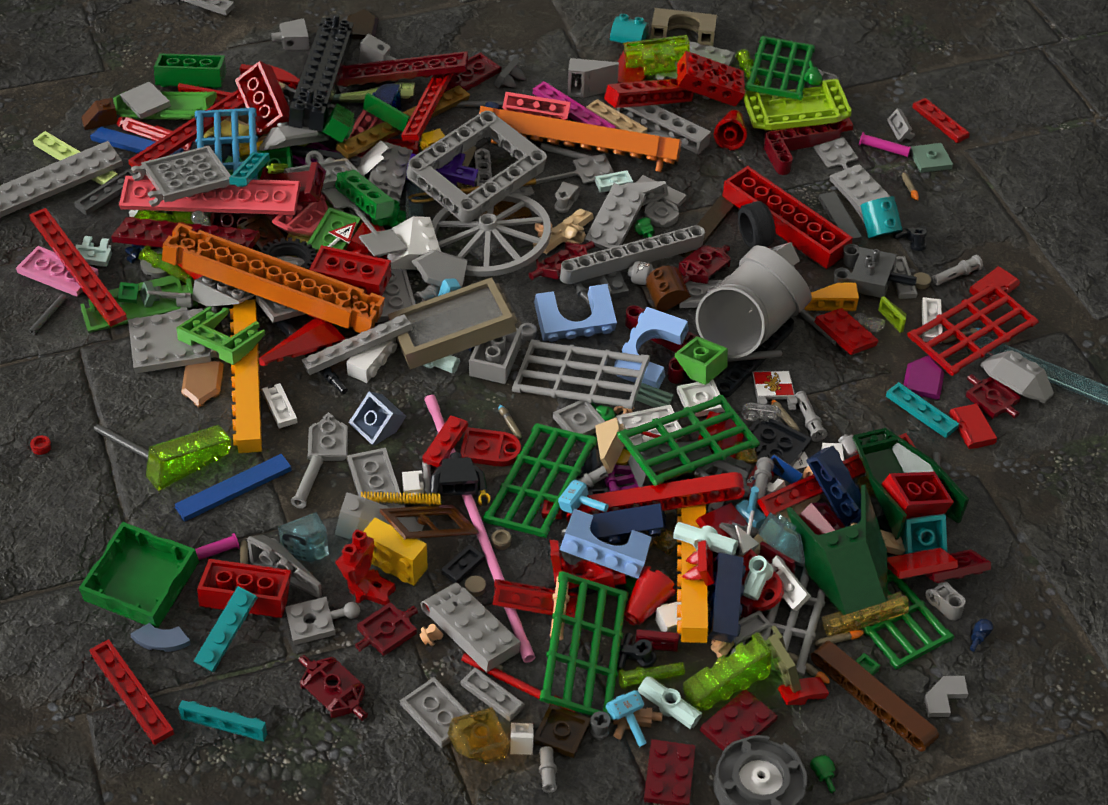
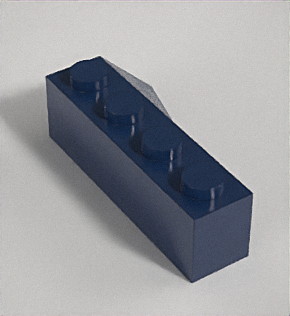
M834 445L824 448L806 461L838 518L846 527L852 523L858 524L861 521L860 490L851 478L849 470L845 467Z
M659 503L592 514L593 518L590 525L591 533L600 541L619 543L621 539L629 538L632 530L651 537L660 536L661 533L666 532V514Z
M719 552L713 559L714 584L707 586V589H710L707 597L708 607H710L708 611L707 639L731 643L740 634L741 625L738 624L742 613L740 597H742L744 592V585L741 584L746 570L745 565H743L744 557Z

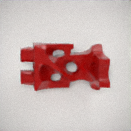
M356 529L335 563L347 580L349 592L356 597V603L360 604L362 600L367 599L385 606L390 603L388 596L394 593L396 586L394 583L382 578L377 570H369L375 547L374 538L368 537L366 532Z
M550 540L555 585L559 572H566L615 588V585L626 584L624 573L594 562L581 560L575 565H570L562 556L559 541ZM569 582L568 589L578 595L579 585ZM587 588L586 595L596 593L597 591Z

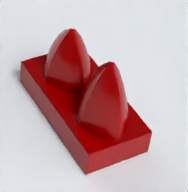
M706 540L698 542V550L686 559V562L696 566L689 569L682 578L688 580L703 579L705 585L708 586L714 584L713 553Z

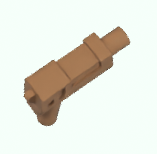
M641 708L633 712L639 727H651L652 721H662V712H652V708ZM626 717L613 721V724L618 725L614 737L622 739L625 730H631Z

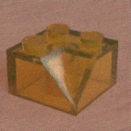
M492 707L455 717L451 720L448 735L456 752L484 764L506 758L510 742Z

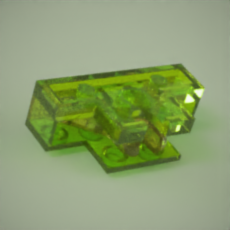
M687 35L623 43L626 68L642 66L644 75L675 72V62L681 59L685 51L690 52Z

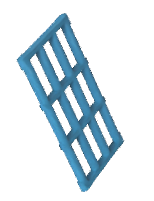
M256 108L195 111L197 123V139L195 143L197 148L215 144V154L222 163V144H232L233 162L222 164L227 170L233 169L234 173L243 163L240 162L239 143H250V154L257 152ZM248 115L249 136H239L238 116ZM222 116H231L232 137H221ZM203 117H214V138H204ZM258 174L252 180H258Z

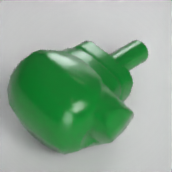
M809 61L810 68L805 73L804 80L811 86L821 85L823 77L818 68L813 66V62Z
M644 217L636 221L634 229L639 235H643L644 238L653 237L655 231L650 218Z
M590 403L605 422L616 418V413L612 408Z
M827 755L814 757L810 762L811 769L815 771L820 782H826L830 793H834L836 790L831 781L835 776L833 773L835 771L834 761Z

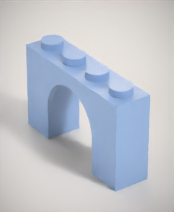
M608 284L589 286L587 295L592 314L587 319L578 322L570 321L560 314L554 291L536 294L534 304L543 341L554 342L563 338L574 339L577 336L583 335L589 337L597 333L609 334L615 331L617 321Z
M646 307L644 313L642 312L639 315L636 328L632 329L628 343L624 344L622 353L639 355L638 351L641 345L654 338L682 345L689 331L688 321ZM616 360L614 367L640 370L642 363ZM649 362L642 383L659 389L665 378L664 367ZM617 375V377L634 383L637 379L636 377Z
M574 509L560 550L638 579L646 560L651 536L632 530L625 545L615 546L604 543L597 539L590 531L593 515Z

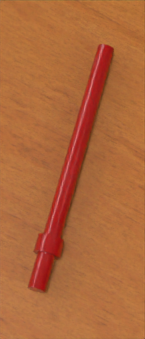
M467 653L463 654L461 661L485 672ZM497 668L487 672V674L540 700L541 690ZM564 708V709H566V710H569V711H572V712H574V713H577V711Z

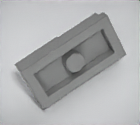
M897 108L887 121L898 141L901 142L905 138L911 140L915 134L911 132L912 128L903 111Z

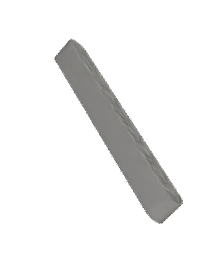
M691 226L565 260L561 264L560 280L565 284H572L627 269L633 266L636 261L649 263L696 250L703 245L705 230L701 226Z

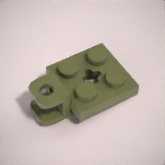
M774 625L771 627L773 635L768 637L767 640H764L760 633L756 634L757 643L766 658L772 657L771 663L776 671L780 670L782 674L780 677L786 687L790 686L793 693L801 690L797 668L786 651L783 636Z

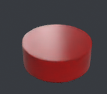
M44 435L34 437L30 442L31 450L37 455L48 453L51 449L50 439Z

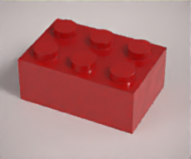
M935 472L890 473L881 484L907 514L906 518L945 514L954 503Z

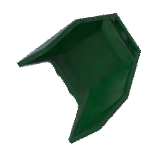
M887 428L853 435L852 439L868 479L896 540L900 538L907 514L881 486L890 473L935 472L954 502L944 515L956 523H961L969 498L933 459Z
M861 485V521L858 524L822 535L815 534L791 507H788L789 527L791 532L793 531L792 535L798 550L800 549V543L796 533L800 537L803 552L801 558L808 576L847 621L888 609L887 548L866 485Z

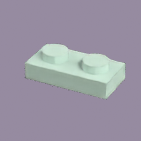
M628 170L595 176V183L600 193L610 191L614 183L618 185L633 183Z

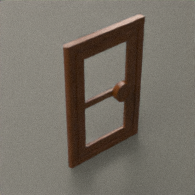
M453 505L380 509L381 515L403 539L477 535L479 533ZM448 514L461 528L438 530L426 516ZM418 516L417 522L421 525H429L432 530L410 532L397 517Z

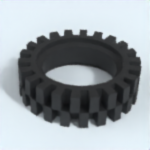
M288 237V241H285V238H280V242L277 239L273 240V243L268 242L267 246L264 245L263 250L260 251L275 258L285 255L299 257L305 261L300 267L308 270L317 255L315 248H312L311 244L307 245V242L304 240L300 243V239L297 238L295 241H292L290 237Z

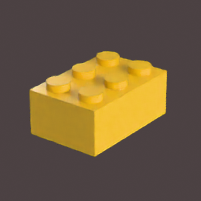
M376 517L363 530V532L367 533L368 537L374 538L375 547L372 564L381 568L385 573H390L398 577L402 582H407L414 586L428 569L426 543L418 539H403L391 525Z

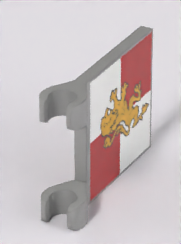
M789 371L752 372L758 411H766L767 400L787 399L788 410H796L797 398L794 394Z

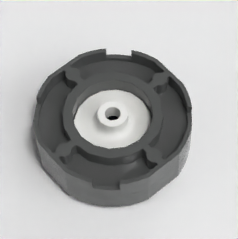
M753 735L729 744L722 752L714 777V793L720 805H801L807 785V773L797 752L786 743L781 745L770 741V737Z

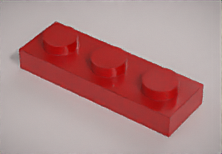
M450 415L423 455V462L437 468L442 466V460L448 458L467 429L468 421Z

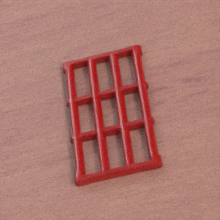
M991 283L984 290L968 299L962 300V303L943 314L937 315L936 318L918 329L911 330L907 333V336L943 367L946 372L953 376L962 368L979 358H983L985 354L1001 344L1009 342L1011 338L1029 327H1034L1039 321L997 284ZM993 292L1000 297V299L981 310L973 305ZM1006 303L1013 308L1012 311L995 321L990 320L986 316ZM964 309H968L973 314L955 326L947 320ZM1019 314L1027 320L1007 333L999 327ZM977 320L982 321L986 325L968 337L961 332L962 329ZM940 323L947 329L926 343L919 337ZM991 331L999 336V338L981 349L973 343ZM952 335L960 340V342L940 354L932 349V347ZM966 346L974 352L953 366L945 360Z

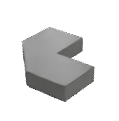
M943 676L930 689L924 698L928 717H950L951 711L948 698L968 697L965 676Z

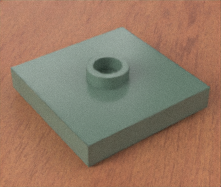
M942 143L911 146L910 154L920 173L952 169L953 163Z

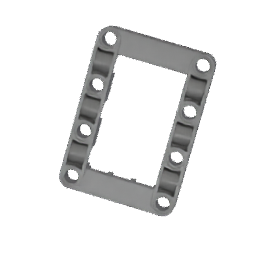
M483 111L411 158L408 162L407 178L460 221L467 223L473 221L539 175L544 170L547 155L495 113ZM483 137H490L499 147L504 148L512 157L514 156L518 159V161L468 195L435 170L452 161L453 157L459 153H464L476 145V142Z

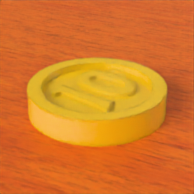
M623 448L616 464H628L630 452Z

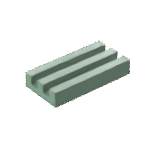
M641 383L638 391L639 394L636 397V401L654 408L670 405L673 400V394Z

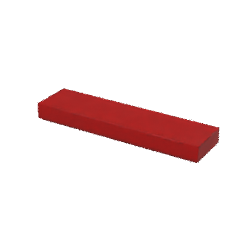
M924 98L913 103V109L954 142L958 143L969 138L970 133L928 99Z

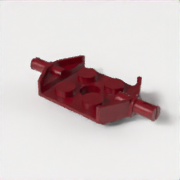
M590 241L584 245L565 242L564 250L545 258L541 262L537 258V269L529 273V278L532 280L539 276L553 279L560 278L562 262L588 254L587 251L595 247L594 242Z
M725 244L721 248L703 245L679 262L678 270L683 275L685 284L688 281L708 284L711 275L726 264L730 267L731 259L726 254L730 251V246Z
M305 654L299 658L298 661L306 667V671L300 681L301 689L305 687L330 711L332 718L354 713L361 721L367 718L368 713L360 707L365 694V686L334 657L311 661ZM330 680H336L338 681V684L335 686H329L327 685V682Z

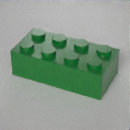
M160 53L154 65L155 85L178 87L179 83L197 87H210L212 89L222 87L226 76L225 55Z

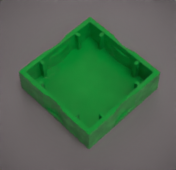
M122 522L107 544L104 554L94 564L80 585L79 590L85 602L146 625L150 623L155 628H159L198 565L199 560L194 548L170 539L154 536L146 530Z

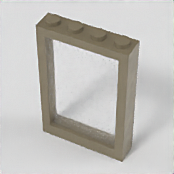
M492 277L388 314L389 320L405 314L412 325L413 330L396 337L410 370L516 332L515 324L518 323L515 313H512L509 302L507 303L504 293L501 292L499 284H495Z

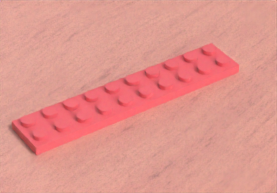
M125 176L119 207L124 210L295 215L300 182L251 180L244 187L229 185L226 188L214 189L207 193L202 192L191 197L179 198L172 202H164L162 200L159 205L153 207L149 201L154 200L155 197L150 198L148 192L157 190L148 176H144L140 181H134L132 176Z

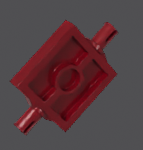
M973 374L968 376L967 380L974 387L967 391L966 397L974 404L977 403L979 408L992 419L1005 412L1014 419L1019 416L1020 412L1014 409L1013 406L1019 403L1021 397L1009 387L992 377L979 380Z
M390 602L358 623L357 630L364 636V639L355 644L357 650L361 652L371 645L382 656H385L416 635L417 628L410 622L409 618L418 613L417 608L412 606L403 612Z

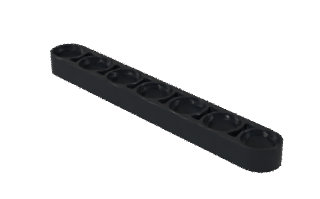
M790 317L785 322L790 326H781L775 332L780 337L771 336L763 343L769 344L770 347L759 346L753 352L775 350L793 331L794 320ZM767 358L737 361L717 382L716 387L720 395H723L724 398L730 397ZM741 365H748L750 368L744 369ZM736 375L740 379L734 380L730 376ZM726 386L729 390H722L720 387Z

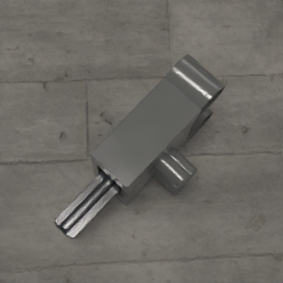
M848 244L844 247L843 264L849 268L854 267L852 273L846 268L836 269L834 272V284L856 283L859 294L881 298L886 295L890 282L915 286L917 277L894 272L897 254Z

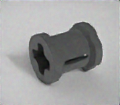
M598 711L591 716L590 734L596 740H603L609 735L611 719L605 712Z

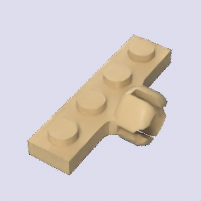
M579 209L552 228L550 242L543 253L547 254L562 242L582 243L586 236L585 232H583V226L594 219L593 213Z

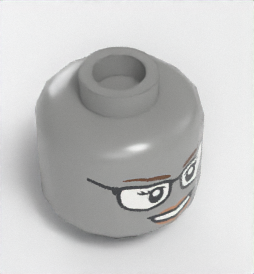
M636 261L633 266L629 267L628 276L631 277L632 283L646 286L648 275L655 269L650 263Z

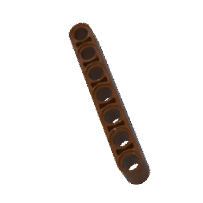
M831 641L824 642L811 653V659L818 668L918 751H925L939 738L937 729Z

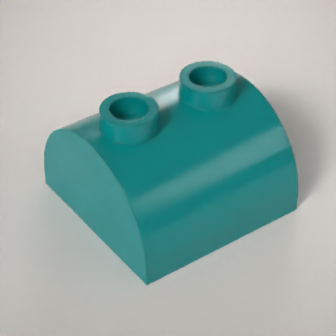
M620 14L614 20L610 40L640 47L648 36L649 23L644 22V19L641 17L629 19V15Z
M894 196L875 199L860 205L868 239L903 231Z
M946 515L906 518L900 535L905 549L904 554L940 547L947 552Z

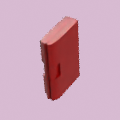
M998 266L970 287L969 293L975 295L984 290L986 286L995 283L1005 293L1009 294L1019 286L1020 281ZM993 292L981 299V301L990 305L1000 299V297Z
M977 403L953 408L949 411V416L959 423L957 430L968 449L989 446L997 442L995 433Z

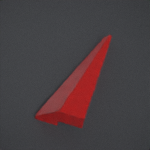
M313 319L259 358L260 366H267L268 363L275 360L277 362L283 361L285 356L294 358L315 352L324 346L331 347L332 343H340L345 340V337L331 322Z

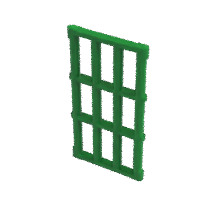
M761 36L759 48L755 53V61L750 69L751 74L745 89L752 92L802 100L804 95L803 89L806 83L804 75L809 69L808 62L811 61L815 46ZM766 44L776 45L773 54L764 53ZM782 46L791 48L789 57L779 56ZM797 49L807 51L805 60L795 59ZM761 60L771 61L769 70L759 68ZM777 62L787 64L785 72L775 71ZM793 65L802 67L801 75L791 74ZM757 75L767 76L764 86L754 85ZM773 77L783 79L780 89L770 88ZM789 80L799 82L796 92L787 91Z
M723 395L715 396L711 400L692 407H685L681 411L662 418H655L651 422L629 430L624 429L617 432L620 441L625 445L654 486L660 485L664 481L681 474L693 472L695 469L715 461L724 460L726 457L746 449L760 446L758 439L748 429ZM717 405H721L725 410V413L703 421H699L695 416V413ZM684 417H688L692 423L690 426L671 433L663 426ZM728 419H732L736 424V427L712 436L706 430L707 427ZM654 428L661 434L660 437L635 446L629 439L632 436ZM696 431L704 438L683 447H679L674 440ZM743 433L748 440L724 450L716 443ZM666 442L672 449L670 452L646 461L640 454L642 451ZM708 445L715 452L693 462L685 455ZM676 457L683 463L682 466L656 475L651 469L652 466Z
M535 423L531 430L532 433L520 454L516 456L513 467L504 483H501L500 490L488 511L484 513L482 521L491 525L547 538L550 527L560 510L559 497L568 485L581 474V469L589 453L598 441L597 437ZM541 432L550 434L538 458L528 456ZM558 436L568 438L556 462L547 461L546 458ZM576 440L585 442L586 444L574 467L564 465ZM523 463L533 465L522 487L512 485ZM541 467L552 469L540 492L530 489ZM559 471L569 473L559 495L548 494ZM507 492L516 493L517 496L505 518L494 517ZM525 496L536 498L523 523L512 522ZM544 500L554 503L541 528L530 526Z
M887 568L888 583L893 581L913 605L904 609L888 591V603L897 612L896 614L887 617L883 611L875 612V616L881 622L873 626L863 616L855 620L863 628L864 633L875 642L890 660V664L897 670L937 647L950 642L955 636L925 606L926 603L920 600L902 579H899ZM919 610L942 637L932 641L910 614ZM903 619L926 646L916 650L893 623ZM886 627L909 655L899 659L877 631Z
M559 572L558 594L555 613L552 615L554 620L549 651L546 654L548 659L540 701L592 716L595 712L600 711L591 708L596 673L607 676L602 712L609 715L606 704L614 698L615 682L618 677L617 667L621 639H623L622 628L625 604L628 602L629 593L566 572ZM568 582L579 585L575 618L563 615ZM587 588L599 591L594 624L583 621ZM607 594L618 597L614 630L602 627ZM562 622L573 625L569 656L557 653ZM581 629L593 632L589 662L577 659ZM601 634L612 638L609 668L597 665ZM556 661L568 664L563 699L551 696ZM576 667L588 670L583 705L571 702Z

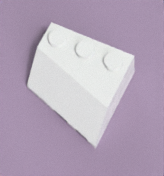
M413 216L393 227L392 230L404 243L407 250L387 254V260H391V269L418 270L411 262L412 260L431 250L441 252L430 217Z

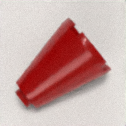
M731 110L715 126V142L721 148L725 147L729 148V150H735L744 145L747 138V130L743 116L739 111Z
M650 566L642 568L625 608V620L633 626L636 624L641 625L656 612L658 607L674 596L677 588H673L674 582L659 570H656L655 573L650 571Z

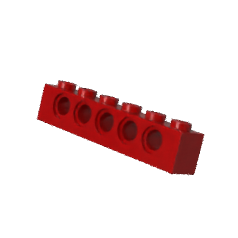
M677 79L615 83L607 85L604 100L614 108L691 102L694 92L678 87Z

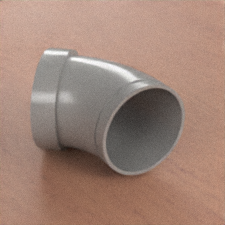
M756 245L739 261V267L721 284L708 292L700 301L696 311L698 333L701 338L728 348V358L744 357L761 346L791 316H797L811 302V291L803 277L787 260L767 247Z

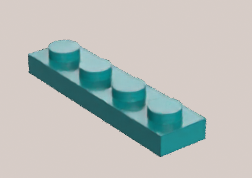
M252 152L229 177L230 184L238 187L247 186L270 160L269 153Z
M898 382L887 391L886 397L944 438H947L958 429L959 423Z
M239 586L236 588L194 659L196 664L214 673L258 597Z
M182 700L179 705L182 720L264 741L267 736L266 723L258 718L244 717L236 712H225L217 707L200 705L195 701L188 702Z

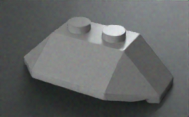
M287 122L277 123L278 127H274L269 131L259 146V151L327 141L329 137L322 131L310 130L309 127L297 128L288 126Z
M1011 350L991 355L981 362L980 366L984 368L990 377L1025 397L1045 403L1054 395L1045 370L1018 352Z

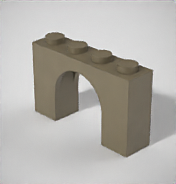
M655 8L650 39L666 41L668 31L676 28H685L698 34L697 43L700 45L713 46L717 15Z

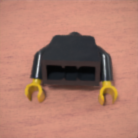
M454 452L450 455V458L442 460V466H439L431 476L430 492L434 494V497L437 494L438 498V493H440V496L478 494V491H480L477 499L478 504L482 505L481 497L487 498V504L490 502L491 497L485 490L487 485L484 472L472 463L471 458H462L459 452Z

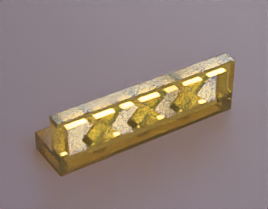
M901 592L888 595L887 602L844 616L839 611L821 617V621L827 636L847 633L907 614L909 600L907 596H902Z

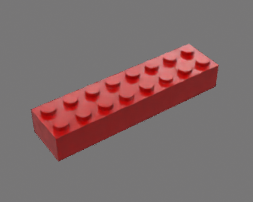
M746 166L724 181L722 197L738 208L756 201L766 204L773 216L776 234L788 243L791 242L794 247L826 269L843 258L844 247L852 244L853 237L749 166Z

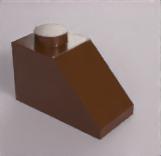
M113 98L97 100L81 117L85 130L117 124L118 119Z

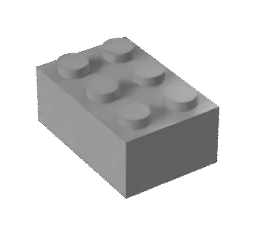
M516 328V332L475 346L469 359V376L506 384L521 347L522 329Z

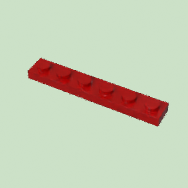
M108 639L91 648V656L152 743L156 745L174 735L171 725Z

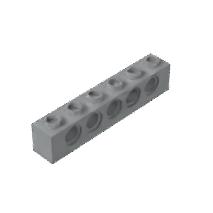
M657 105L617 108L618 112L643 125L651 132H662L670 138L680 139L682 147L698 155L710 144L711 131Z

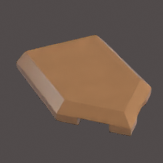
M211 361L185 366L181 393L186 398L191 399L198 408L203 406L205 401L211 397L215 398L221 391L224 364L220 361Z

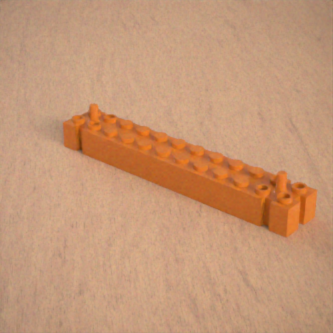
M480 106L479 114L483 111H492L525 138L528 136L534 141L543 142V139H546L547 142L559 145V142H564L563 145L575 147L580 145V148L592 150L593 147L603 153H608V150H611L616 155L625 156V153L630 154L629 156L641 159V156H646L648 160L657 161L655 171L662 172L663 162L668 164H674L675 161L679 162L682 146L680 139Z
M182 223L177 224L172 232V236L169 235L163 243L162 261L175 266L182 264L183 269L348 329L351 326L358 333L374 328L375 322H378L383 312L385 297L374 293L367 295L363 289L207 232L199 230L197 233L192 231L193 227Z

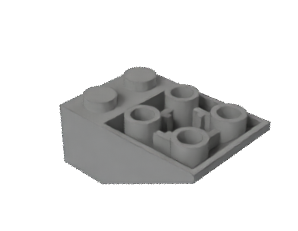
M570 58L567 96L584 98L605 93L608 84L618 83L619 62Z
M202 276L194 280L192 300L205 306L240 304L255 296L252 293Z

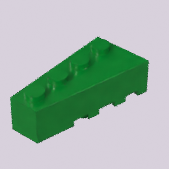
M336 104L325 122L323 133L340 143L343 142L344 138L348 140L355 119H353L354 113Z

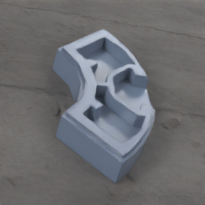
M148 623L131 633V638L138 645L149 650L156 649L170 652L191 645L189 638L179 626L173 629L162 630Z

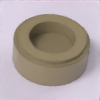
M923 272L914 274L917 277L916 288L926 289L930 286L931 278L928 274Z
M500 529L493 532L491 544L494 548L505 550L510 547L512 536L508 531Z
M471 576L465 581V589L473 597H478L484 594L486 582L480 576Z

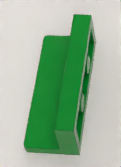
M370 93L365 95L364 110L398 130L404 131L411 117Z

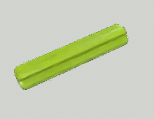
M272 163L267 165L266 168L269 174L284 173V169L288 168V164Z

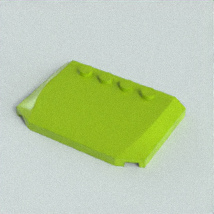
M838 79L823 80L822 86L804 88L802 100L752 92L746 89L743 96L753 128L766 130L837 123L851 116V108ZM792 89V90H787V91L796 92L797 89Z

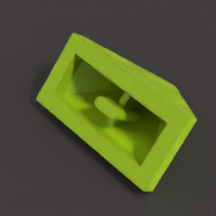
M885 296L881 297L878 310L900 333L903 332L906 313Z

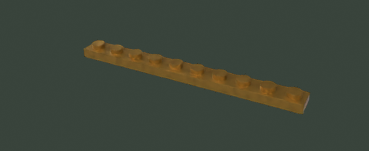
M459 85L444 92L431 118L457 106L461 101L469 100L470 94ZM416 106L403 113L411 117ZM384 121L337 144L336 149L344 157L350 159L374 147L379 141L384 142L402 133V131Z

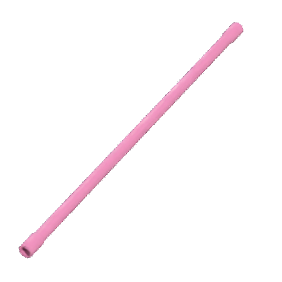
M428 395L425 398V402L439 433L445 422L436 396ZM472 494L462 495L472 524L479 532L477 537L494 582L495 579L505 580ZM504 607L514 635L521 641L519 651L523 662H532L535 659V655L516 609Z

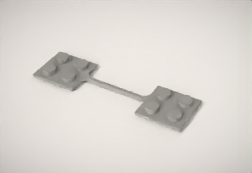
M844 137L813 147L827 169L843 166L845 170L848 169L846 166L848 162L858 160L857 155ZM854 207V209L864 222L863 215Z
M604 153L573 160L576 168L575 171L536 179V184L575 175L580 176L583 184L595 182V176L614 173ZM531 185L522 186L514 191V193L525 196L534 195Z
M336 187L322 189V193L335 209L352 208L371 230L372 233L361 235L359 239L374 257L407 250V247L392 229L376 231L357 208V205L340 193Z

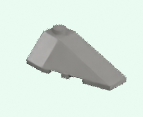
M347 492L340 510L335 535L350 540L356 529L363 531L375 517L391 525L380 513V509L390 507ZM397 517L410 532L423 530L424 525L417 522V517Z
M265 535L249 536L247 538L251 565L291 570V585L317 598L322 596L321 583L276 539Z

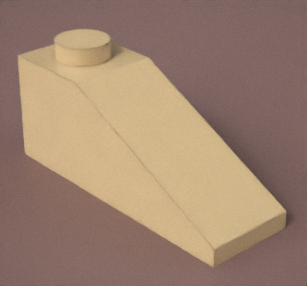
M617 417L595 425L600 460L608 474L612 473L625 446L618 438L617 432L626 428L623 423H619Z

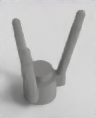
M147 291V294L160 295L161 298L176 299L177 307L180 306L181 308L168 313L187 311L188 308L193 307L192 293Z

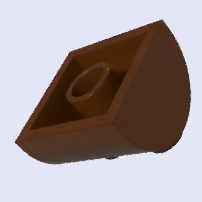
M666 265L656 268L646 279V286L658 311L665 312L691 297L680 271L674 266Z

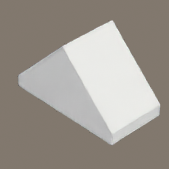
M511 723L510 754L533 755V723Z

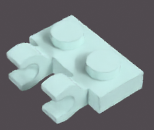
M85 236L82 245L76 244V249L89 265L107 267L112 255L111 245H108L110 239L102 238L100 246L94 247V243H91L92 237Z

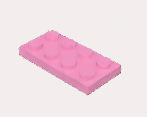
M37 246L16 267L17 273L76 297L83 292L56 253L43 247ZM91 267L95 274L98 276V269Z

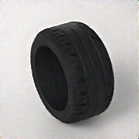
M761 201L743 205L738 212V224L746 245L749 248L756 245L764 247L772 245L775 240L776 230L773 216L767 205Z

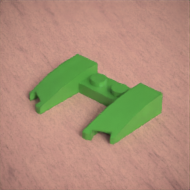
M211 306L176 327L179 341L190 346L195 343L219 352V359L232 365L240 361L256 346L265 335V330L258 332L257 329L260 328V324L255 321L232 337L222 334L213 329L227 316L229 310L228 308H223L220 312L213 313Z

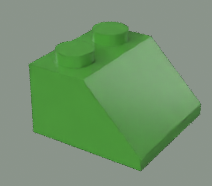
M696 336L675 353V358L690 379L706 385L727 368L728 348Z

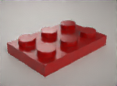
M843 308L816 316L814 323L850 355L877 346L879 340Z

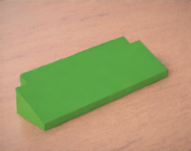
M161 92L170 101L171 106L143 119H193L195 111L207 110L214 104L217 93ZM120 94L113 98L116 114H120V117L140 119L121 99Z
M174 275L150 280L153 287L160 286L162 292L192 293L193 295L190 278L186 279V285L181 286L179 278L177 279ZM144 282L138 283L137 304L118 302L119 288L108 290L127 316V320L112 327L128 324V319L161 315L181 307H177L176 299L161 298L160 295V300L154 301L152 307H145L140 296ZM88 300L90 308L86 309L84 304H80L88 333L111 328L91 300ZM193 300V307L191 308L198 307V303Z

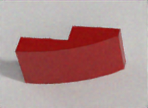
M821 677L799 679L801 690L793 693L790 686L786 687L783 684L778 687L786 705H805L808 699H826L829 694Z

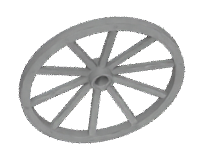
M513 192L501 201L517 204L497 216L493 214V206L487 211V214L478 216L475 219L477 221L467 223L462 221H444L452 213L443 208L433 218L432 225L435 234H437L439 227H473L438 242L439 247H444L476 233L457 257L464 258L481 237H484V266L467 265L465 275L477 277L498 276L514 272L529 265L545 251L551 238V222L546 210L535 200ZM524 206L539 216L503 220ZM543 223L544 230L542 237L538 238L504 226ZM499 231L536 243L537 245L530 252L520 257ZM495 237L513 257L514 261L490 266L491 238Z

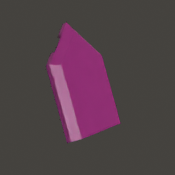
M927 355L907 364L903 385L918 396L939 400L945 371Z

